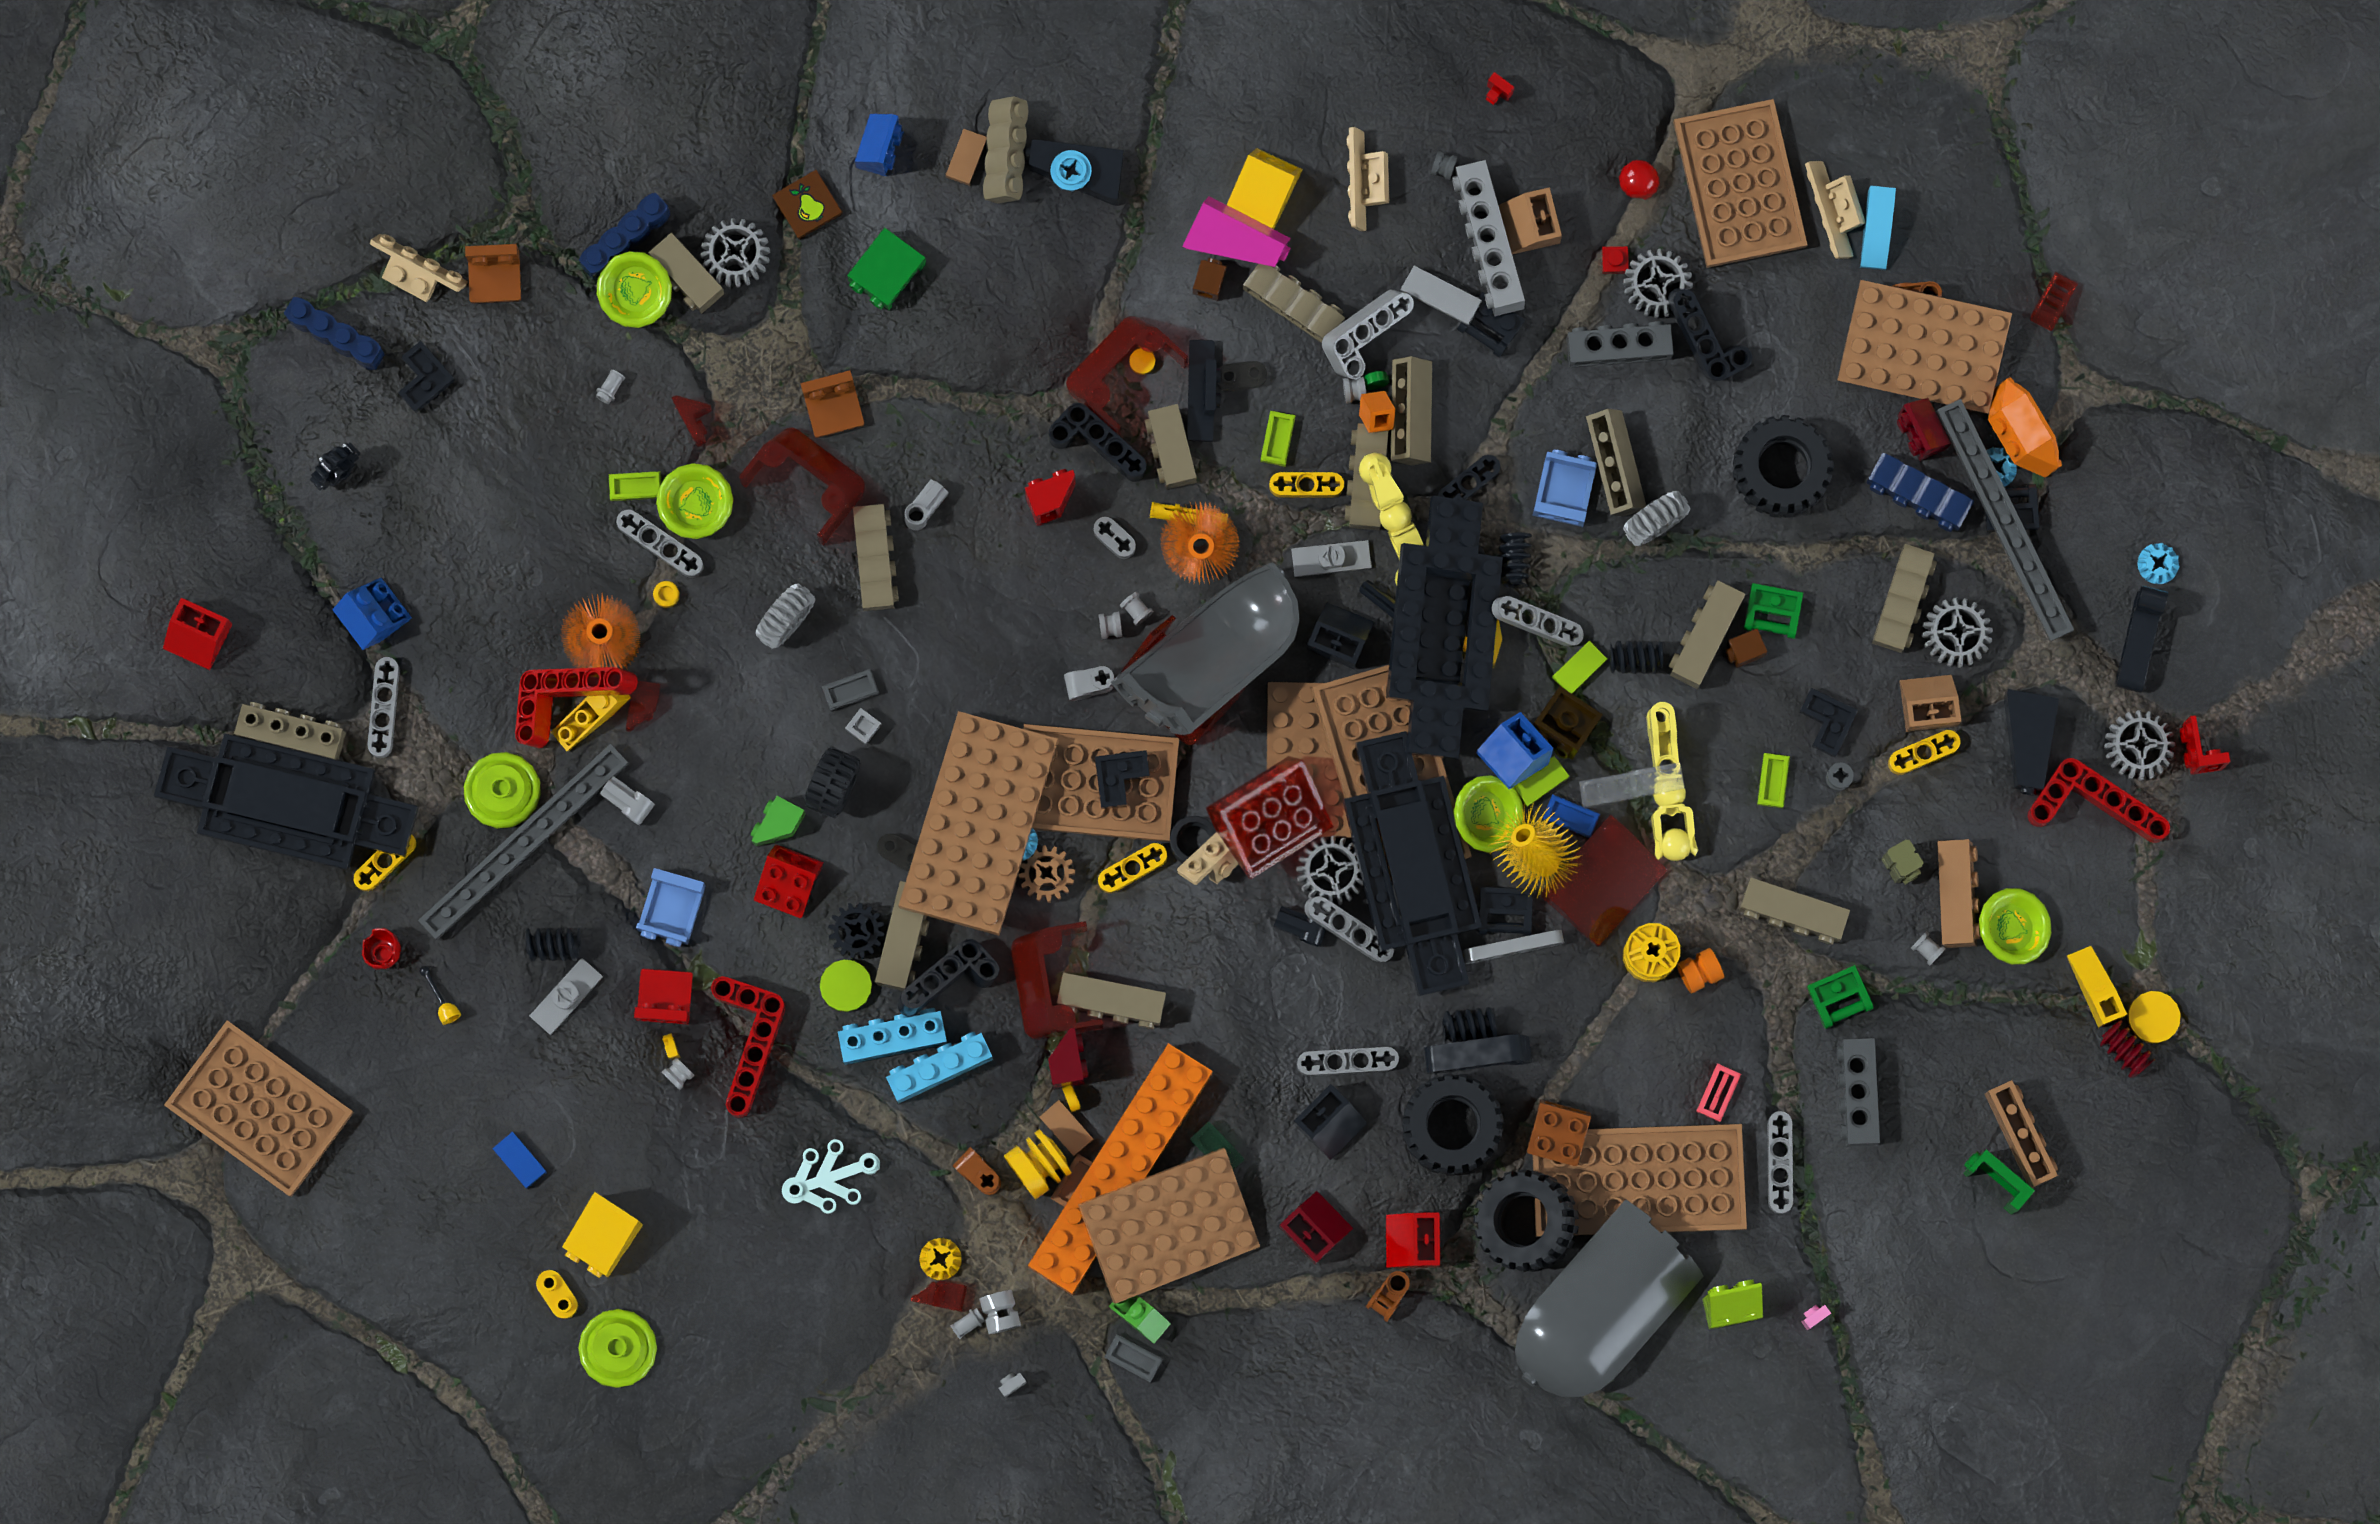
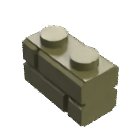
M1906 839L1888 849L1881 859L1886 869L1891 870L1889 874L1895 883L1903 881L1904 885L1917 879L1921 874L1920 868L1924 863L1919 854L1914 853L1916 849L1910 839Z

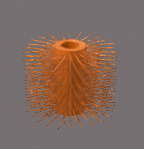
M1195 501L1197 525L1192 505L1191 509L1195 526L1194 524L1193 526L1191 525L1183 508L1182 511L1186 520L1177 509L1180 518L1173 512L1175 515L1174 523L1173 518L1170 516L1171 521L1169 523L1168 520V525H1166L1162 538L1170 532L1171 534L1165 539H1160L1161 541H1177L1160 544L1167 545L1162 547L1167 550V552L1162 550L1167 554V558L1169 559L1170 557L1176 567L1178 565L1181 566L1177 572H1184L1182 574L1186 575L1182 576H1189L1188 579L1193 578L1194 583L1197 572L1200 585V569L1202 570L1204 581L1203 562L1209 581L1205 559H1208L1217 578L1218 575L1213 564L1222 576L1223 574L1218 565L1227 574L1225 566L1228 568V561L1230 564V559L1233 566L1232 560L1238 547L1232 549L1230 553L1228 552L1232 547L1239 544H1222L1240 541L1234 540V538L1239 539V537L1233 535V533H1237L1223 519L1227 516L1226 514L1213 510L1212 506H1210L1211 504H1209L1208 510H1206L1207 504H1205L1203 511L1200 502L1198 518V508ZM1197 539L1206 540L1202 546L1193 545ZM1178 558H1179V559L1181 558L1184 562H1183V563H1182L1181 561L1179 562L1177 559H1178Z
M597 594L598 616L593 598L595 618L590 601L589 605L592 614L583 599L587 612L579 602L580 609L575 607L578 612L572 615L575 618L570 617V621L565 620L567 625L572 623L576 625L568 629H561L569 630L563 632H570L566 633L568 636L565 637L568 638H563L568 639L563 640L568 641L563 642L569 644L566 645L568 646L566 648L571 649L569 651L578 658L577 660L580 658L585 660L582 664L585 668L601 667V662L602 667H604V658L606 667H608L606 655L611 667L610 659L616 668H618L617 664L621 669L623 668L622 664L627 667L623 662H626L629 657L626 654L628 653L632 656L633 654L630 652L635 653L634 648L631 647L633 645H630L635 642H631L634 640H629L628 637L640 636L636 635L640 633L631 632L636 631L634 629L637 628L634 627L637 626L634 625L637 624H630V617L627 618V615L624 616L622 614L628 607L624 609L618 605L615 607L610 602L604 603L602 595L600 612V602ZM599 634H606L602 639L596 638Z

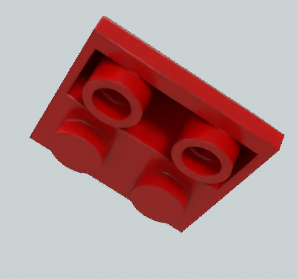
M1067 469L1059 470L1052 474V478L1044 481L1042 478H1038L1029 482L1028 487H1025L1026 500L1036 526L1061 518L1076 485L1073 470L1068 472Z
M181 598L170 619L163 649L207 670H211L233 624L229 619Z
M1440 1213L1386 1215V1268L1440 1267Z

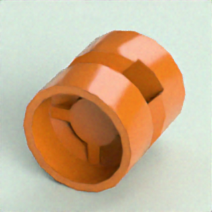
M1711 948L1697 953L1696 959L1689 957L1676 964L1682 981L1691 994L1704 988L1705 982L1713 984L1724 978L1719 961Z

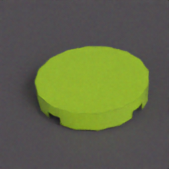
M840 960L834 962L825 969L821 976L820 991L822 998L831 1008L837 1011H854L866 1004L871 995L872 982L870 975L864 966L855 961Z

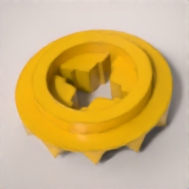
M937 1238L929 1241L922 1248L919 1261L922 1270L927 1276L935 1280H946L958 1272L962 1257L955 1243L945 1238ZM934 1249L940 1252L941 1255L951 1253L945 1259L947 1269L940 1263L930 1265L936 1259Z

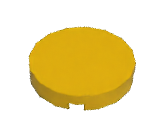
M2149 991L2139 995L2132 1002L2128 1010L2127 1022L2131 1032L2146 1043L2158 1044L2168 1040L2176 1033L2180 1025V1011L2177 1003L2169 995L2162 992Z

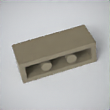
M672 233L648 252L650 256L657 259L667 270L672 289L675 292L680 290L685 296L683 301L692 311L697 309L702 314L724 295L723 288Z
M1178 404L1148 411V419H1145L1144 422L1147 434H1153L1155 443L1150 444L1153 458H1159L1161 468L1157 469L1160 484L1165 483L1166 490L1197 483Z

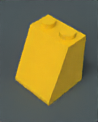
M1256 148L1248 155L1227 206L1274 229L1303 169Z
M594 1192L562 1246L567 1250L565 1256L577 1264L580 1260L584 1261L589 1265L587 1270L598 1278L602 1274L609 1277L643 1224Z

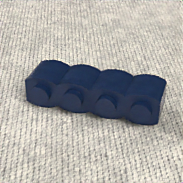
M656 193L649 194L643 198L636 210L628 212L621 218L617 227L607 230L597 244H593L584 250L579 258L581 267L593 280H598L602 269L613 257L631 251L632 247L641 244L648 238L651 230L659 228L667 221L670 216L668 205Z
M293 297L284 311L286 318L293 327L303 332H310L320 343L332 345L339 354L354 358L360 366L366 369L376 370L385 356L382 348L374 339L359 335L348 324L337 323L329 313L315 310L308 301L302 298Z
M1882 453L1866 482L1874 493L1890 495L1893 497L1892 501L1895 504L1904 508L1907 505L1914 508L1918 516L1929 520V518L1935 519L1939 522V527L1949 532L1959 530L1974 502L1964 494L1949 488L1945 484L1928 477L1917 469L1905 465L1903 462L1885 453Z

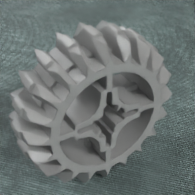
M732 218L730 226H727L725 221H721L722 229L719 230L718 227L713 226L712 230L715 235L710 233L705 235L709 242L702 243V248L707 251L701 253V258L707 259L703 266L704 268H710L708 273L711 276L717 274V283L722 282L725 278V285L727 287H730L732 281H735L736 287L739 288L741 280H744L746 285H750L749 277L752 276L755 280H758L759 275L756 271L758 270L762 273L766 271L762 264L769 263V258L764 255L770 253V248L765 247L768 239L761 238L763 231L758 229L754 232V223L749 224L746 228L745 219H741L740 224L736 225L735 219ZM742 235L747 238H742L739 241H733L728 236ZM721 242L726 250L721 256V260L716 262L715 251ZM755 244L756 256L750 264L745 256L750 250V246ZM730 247L740 252L742 260L739 256L731 254ZM739 265L743 270L729 271L724 268Z
M1662 249L1657 250L1656 256L1653 255L1651 250H1648L1647 259L1644 255L1639 254L1637 257L1639 263L1632 260L1630 262L1632 269H1626L1625 275L1630 278L1624 279L1623 284L1630 287L1624 290V294L1633 295L1628 300L1629 304L1638 302L1635 310L1640 311L1644 307L1645 316H1648L1650 311H1654V318L1659 317L1660 311L1663 312L1665 317L1669 316L1670 306L1666 299V289L1672 287L1674 283H1678L1679 288L1691 289L1693 287L1692 282L1686 281L1692 277L1691 272H1684L1688 267L1687 263L1679 266L1681 257L1677 256L1672 260L1671 251H1668L1665 257L1662 256ZM1659 266H1664L1673 273L1665 274L1660 270ZM1649 267L1650 278L1644 280L1642 284H1637L1638 275L1645 268ZM1655 277L1656 279H1658L1659 283H1663L1661 287L1662 290L1658 288L1657 284L1653 285ZM1641 292L1653 294L1657 302L1649 300ZM1680 295L1681 300L1678 301V304L1685 306L1684 298L1687 297Z
M1672 491L1648 504L1625 523L1623 530L1629 541H1632L1634 546H1642L1652 541L1688 515L1690 507L1687 504L1688 501L1679 491Z
M799 583L791 585L790 588H787L776 599L760 620L756 629V636L762 643L772 649L779 647L789 639L806 619L815 603L814 596L805 586L803 587Z
M1953 598L1952 606H1950L1947 600H1943V609L1935 605L1933 607L1935 614L1929 612L1926 616L1931 622L1923 623V627L1930 631L1923 632L1922 637L1931 639L1924 646L1926 648L1934 647L1930 655L1933 657L1939 653L1941 655L1938 658L1939 663H1942L1947 658L1948 667H1951L1954 660H1956L1958 668H1961L1964 663L1963 659L1968 666L1972 665L1973 658L1979 661L1982 658L1980 652L1986 653L1988 651V647L1985 644L1992 642V638L1986 636V634L1992 633L1993 628L1984 626L1991 621L1990 618L1982 619L1981 616L1985 613V610L1981 609L1977 613L1975 611L1977 603L1974 602L1971 607H1967L1968 599L1965 598L1961 605L1958 604L1957 598ZM1948 614H1952L1951 626L1937 630L1939 620ZM1962 615L1970 618L1976 627L1966 625L1962 620ZM1955 628L1963 631L1960 638H1956L1952 634ZM1978 635L1976 645L1972 649L1963 652L1964 639ZM1939 638L1950 641L1955 652L1947 649L1940 642Z
M2137 710L2135 712V719L2130 712H2127L2125 714L2126 721L2122 717H2118L2116 719L2118 725L2111 724L2109 727L2113 733L2105 735L2107 740L2112 741L2104 745L2105 749L2112 750V752L2106 755V758H2115L2116 761L2111 764V767L2115 768L2119 764L2122 767L2118 772L2120 775L2126 770L2129 771L2128 779H2132L2135 773H2137L2139 781L2144 779L2145 773L2149 779H2152L2154 771L2161 774L2163 772L2162 766L2168 767L2170 765L2169 760L2165 757L2172 758L2174 756V752L2167 749L2175 746V742L2167 741V739L2173 736V732H2164L2169 725L2164 723L2160 726L2158 724L2161 719L2160 716L2150 720L2152 715L2149 711L2142 718V712ZM2135 726L2133 739L2120 742L2122 732L2128 727ZM2143 727H2146L2149 730H2151L2156 735L2157 739H2150L2146 735L2145 728ZM2138 740L2145 744L2141 751L2137 750L2138 747L2135 748L2134 746ZM2160 749L2156 761L2145 765L2144 760L2146 759L2147 752ZM2121 750L2131 753L2136 764L2127 760Z
M1331 836L1330 844H1327L1325 837H1321V846L1312 841L1313 851L1306 847L1303 849L1308 858L1303 856L1298 858V861L1305 864V866H1298L1296 868L1297 872L1304 873V875L1297 878V881L1307 882L1302 886L1301 890L1303 892L1309 889L1312 890L1308 898H1312L1317 894L1328 898L1332 903L1333 898H1336L1337 904L1342 905V896H1345L1346 900L1351 901L1350 891L1357 895L1360 893L1355 884L1363 886L1362 879L1358 878V876H1361L1358 861L1356 860V853L1351 852L1354 849V845L1350 843L1347 848L1344 847L1345 838H1341L1340 844H1335V836ZM1330 851H1336L1345 855L1350 862H1336ZM1323 853L1324 865L1316 869V871L1310 872V865L1314 858ZM1329 862L1334 868H1338L1334 880L1329 874L1326 875L1324 873L1328 869ZM1353 870V877L1350 883L1343 889H1340L1339 877L1347 873V871ZM1313 880H1327L1333 891L1321 889Z

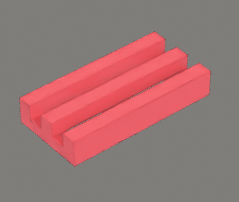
M1717 1063L1696 1112L1721 1122L1741 1074ZM1719 1072H1724L1709 1109H1704ZM1729 1075L1733 1076L1734 1078L1719 1113H1713Z

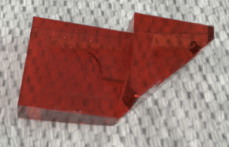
M638 681L637 688L631 696L626 731L630 732L639 723L645 720L648 722L653 719V713L656 711L661 690L660 684Z
M940 1280L938 1282L933 1281L928 1285L929 1287L917 1295H913L910 1300L920 1304L962 1312L967 1286Z

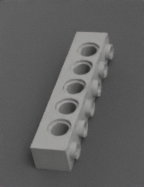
M1486 160L1456 167L1455 176L1452 177V183L1455 192L1459 191L1462 200H1458L1461 215H1466L1468 223L1465 224L1468 239L1473 238L1475 245L1471 247L1474 261H1479L1481 270L1478 271L1481 286L1486 285L1488 293L1484 294L1487 308H1492L1494 316L1523 310L1525 299ZM1476 188L1480 190L1481 193L1479 195L1473 196L1469 194L1468 191L1470 189ZM1484 212L1487 214V217L1478 219L1475 217V213ZM1484 235H1490L1494 238V240L1491 242H1484L1482 241L1481 237ZM1495 258L1501 263L1497 266H1492L1487 261ZM1504 282L1507 287L1505 289H1497L1494 284Z

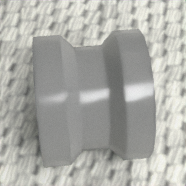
M1363 376L1356 380L1343 379L1346 404H1351L1355 400L1360 401L1361 394H1366Z
M1119 611L1107 616L1104 613L1099 614L1102 640L1107 639L1109 636L1122 637Z
M678 1058L672 1061L670 1068H665L662 1071V1074L679 1090L684 1087V1082L687 1079H692L695 1076Z

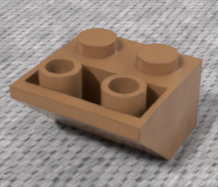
M1550 187L1524 193L1498 205L1512 254L1560 244L1562 234Z
M1952 675L1900 680L1906 732L1957 727L1961 723L1959 699Z

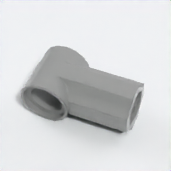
M931 479L913 503L906 507L905 523L909 529L916 531L923 529L928 519L947 497L949 492L941 484ZM917 511L922 513L923 518L920 521H913L909 518V515Z
M614 776L608 780L600 793L601 796L621 809V812L639 826L655 806L638 791L634 792Z

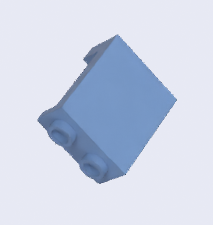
M1561 450L1547 452L1533 516L1583 527L1597 463L1592 462L1593 459L1591 457L1578 455L1577 458L1567 456L1568 453Z
M654 868L651 876V886L636 929L641 932L640 936L647 939L656 940L657 936L666 939V944L675 947H681V943L688 945L706 885L698 880Z

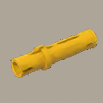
M1155 502L1151 504L1149 518L1168 519L1171 521V516L1174 523L1175 515L1173 512L1180 518L1177 512L1178 509L1186 520L1180 504L1175 503V506ZM1182 507L1190 523L1192 524V519L1195 525L1192 509L1188 508L1187 511L1186 507ZM1193 509L1194 516H1195V520H1196V525H1197L1196 509Z

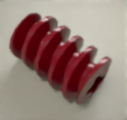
M2120 1019L2101 1036L2103 1039L2100 1046L2103 1047L2109 1044L2110 1047L2107 1054L2110 1055L2116 1052L2117 1055L2114 1062L2124 1060L2121 1069L2131 1068L2132 1070L2128 1077L2132 1078L2141 1073L2156 1058L2148 1060L2151 1054L2150 1050L2141 1053L2144 1044L2134 1045L2137 1036L2127 1037L2130 1029L2129 1027L2119 1029L2122 1024Z

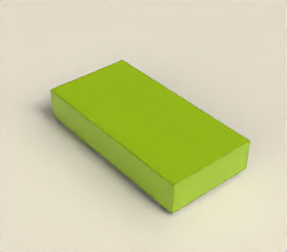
M1270 411L1260 462L1286 467L1295 415Z
M661 472L609 474L610 501L657 499L658 489L662 484Z
M1588 641L1552 678L1562 688L1573 694L1607 661V658Z
M1763 754L1757 805L1775 808L1784 807L1790 756Z
M1552 756L1549 765L1520 782L1514 788L1520 799L1528 807L1568 779L1569 775L1556 757Z

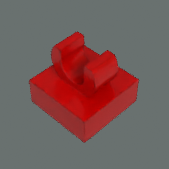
M1494 72L1488 79L1487 87L1491 90L1487 93L1485 100L1493 106L1500 97L1508 101L1513 95L1515 87Z

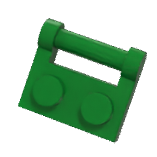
M1752 583L1743 629L1749 631L1758 629L1787 635V638L1795 639L1803 593ZM1755 612L1787 617L1790 618L1789 625L1754 619Z
M1855 965L1807 986V990L1825 1029L1833 1027V1023L1863 1010L1867 1012L1873 1009L1871 999ZM1858 993L1860 1001L1828 1014L1827 1006Z

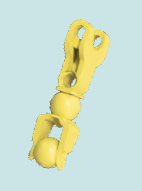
M1371 453L1364 456L1360 462L1359 473L1363 481L1369 485L1373 503L1380 510V522L1388 530L1390 540L1398 558H1400L1401 544L1408 543L1422 546L1424 544L1415 524L1411 522V509L1403 502L1404 496L1391 476L1392 468L1390 461L1381 453ZM1397 570L1396 576H1395L1396 586H1397V579H1398V570Z
M1659 702L1648 711L1646 716L1653 768L1657 776L1655 778L1656 784L1653 788V797L1660 806L1651 816L1655 840V856L1658 860L1664 856L1671 861H1680L1686 858L1689 853L1696 856L1698 848L1695 841L1693 811L1690 807L1682 804L1686 797V790L1683 783L1679 780L1680 775H1677L1679 758L1675 712L1669 703ZM1656 712H1660L1665 716L1664 722L1657 720ZM1667 760L1672 763V773H1662L1660 770L1661 761ZM1676 813L1684 815L1686 832L1682 829L1672 828L1662 834L1661 815L1674 816Z

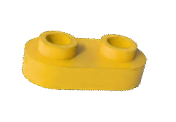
M553 1270L542 1272L537 1278L536 1286L552 1312L562 1319L574 1316L578 1309V1302L561 1275ZM549 1278L553 1279V1287L546 1288L545 1281ZM563 1300L568 1301L569 1304L565 1310H561L559 1307L560 1302Z

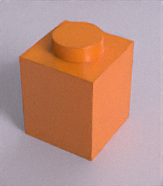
M1386 391L1361 394L1359 416L1369 433L1393 430L1395 407Z

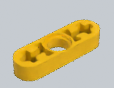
M1279 472L1271 477L1269 488L1274 496L1280 498H1335L1343 492L1344 480L1341 475L1334 472ZM1291 478H1296V492H1291L1292 486H1285L1284 491H1279L1278 487L1274 486V484L1278 483V479H1283L1285 484H1292ZM1304 478H1309L1314 482V488L1309 492H1305L1299 487L1300 481ZM1317 478H1322L1321 484H1328L1330 479H1335V483L1340 484V486H1337L1335 491H1330L1328 486H1322V492H1317Z
M1945 730L1897 750L1888 760L1889 769L1894 774L1903 775L1951 755L1959 748L1960 737L1952 730ZM1944 736H1947L1948 739L1953 738L1952 749H1949L1948 746H1943L1938 749L1941 754L1937 755L1936 747L1931 741L1935 740V744L1938 745L1944 741ZM1922 745L1928 746L1931 749V757L1929 759H1921L1917 755L1918 747ZM1908 751H1912L1913 759L1904 764V769L1894 765L1897 760L1896 756L1905 759L1910 756Z
M411 835L406 857L400 856L397 858L396 855L376 851L355 872V885L362 891L373 890L414 851L416 847L415 837ZM382 854H389L392 857V864L388 868H381L378 865V858ZM373 863L374 867L382 874L378 877L374 873L370 877L371 884L364 883L361 885V874H370L373 870L369 866Z
M1152 843L1103 870L1098 877L1100 889L1105 893H1115L1161 867L1167 860L1166 849L1159 843ZM1150 850L1161 851L1160 861L1156 862L1155 859L1148 861L1147 865L1149 868L1145 869L1143 861L1138 856L1143 855L1144 859L1151 856ZM1130 861L1137 862L1140 865L1139 873L1136 875L1127 874L1125 871L1126 864ZM1120 867L1122 875L1127 880L1122 882L1120 877L1114 881V887L1111 888L1109 884L1104 886L1105 876L1108 874L1110 877L1118 875V871L1115 869Z

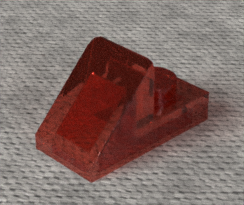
M677 395L671 397L696 446L699 447L705 444L704 435L707 434V431L701 420L697 422L695 420L711 412V405Z

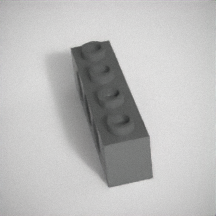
M1662 321L1650 322L1649 326L1638 327L1637 323L1623 325V328L1615 329L1611 325L1597 327V330L1587 331L1586 327H1578L1572 329V332H1568L1566 337L1569 368L1671 360L1673 356L1671 325H1664ZM1643 336L1648 337L1652 344L1644 347L1639 344L1638 339ZM1617 338L1623 339L1626 342V347L1618 349L1613 345L1612 341ZM1592 340L1597 341L1601 348L1597 351H1592L1588 348L1587 343Z
M1875 1038L1843 1039L1841 1046L1836 1048L1837 1062L1842 1063V1072H1838V1087L1843 1088V1098H1839V1112L1844 1114V1124L1840 1125L1841 1140H1845L1846 1146L1878 1145L1880 1143ZM1851 1060H1858L1862 1063L1863 1070L1861 1073H1855L1850 1069ZM1853 1086H1860L1864 1090V1097L1862 1099H1856L1852 1096L1851 1088ZM1854 1112L1864 1114L1866 1119L1864 1125H1856L1853 1122L1852 1115Z

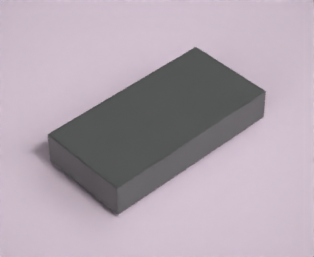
M871 669L822 686L830 711L879 694Z
M1117 1334L1104 1356L1105 1359L1150 1383L1163 1361L1162 1358Z

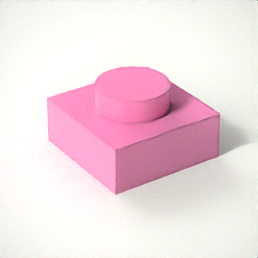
M1815 1305L1804 1313L1806 1319L1801 1322L1809 1330L1830 1315L1831 1312L1826 1305L1821 1308Z

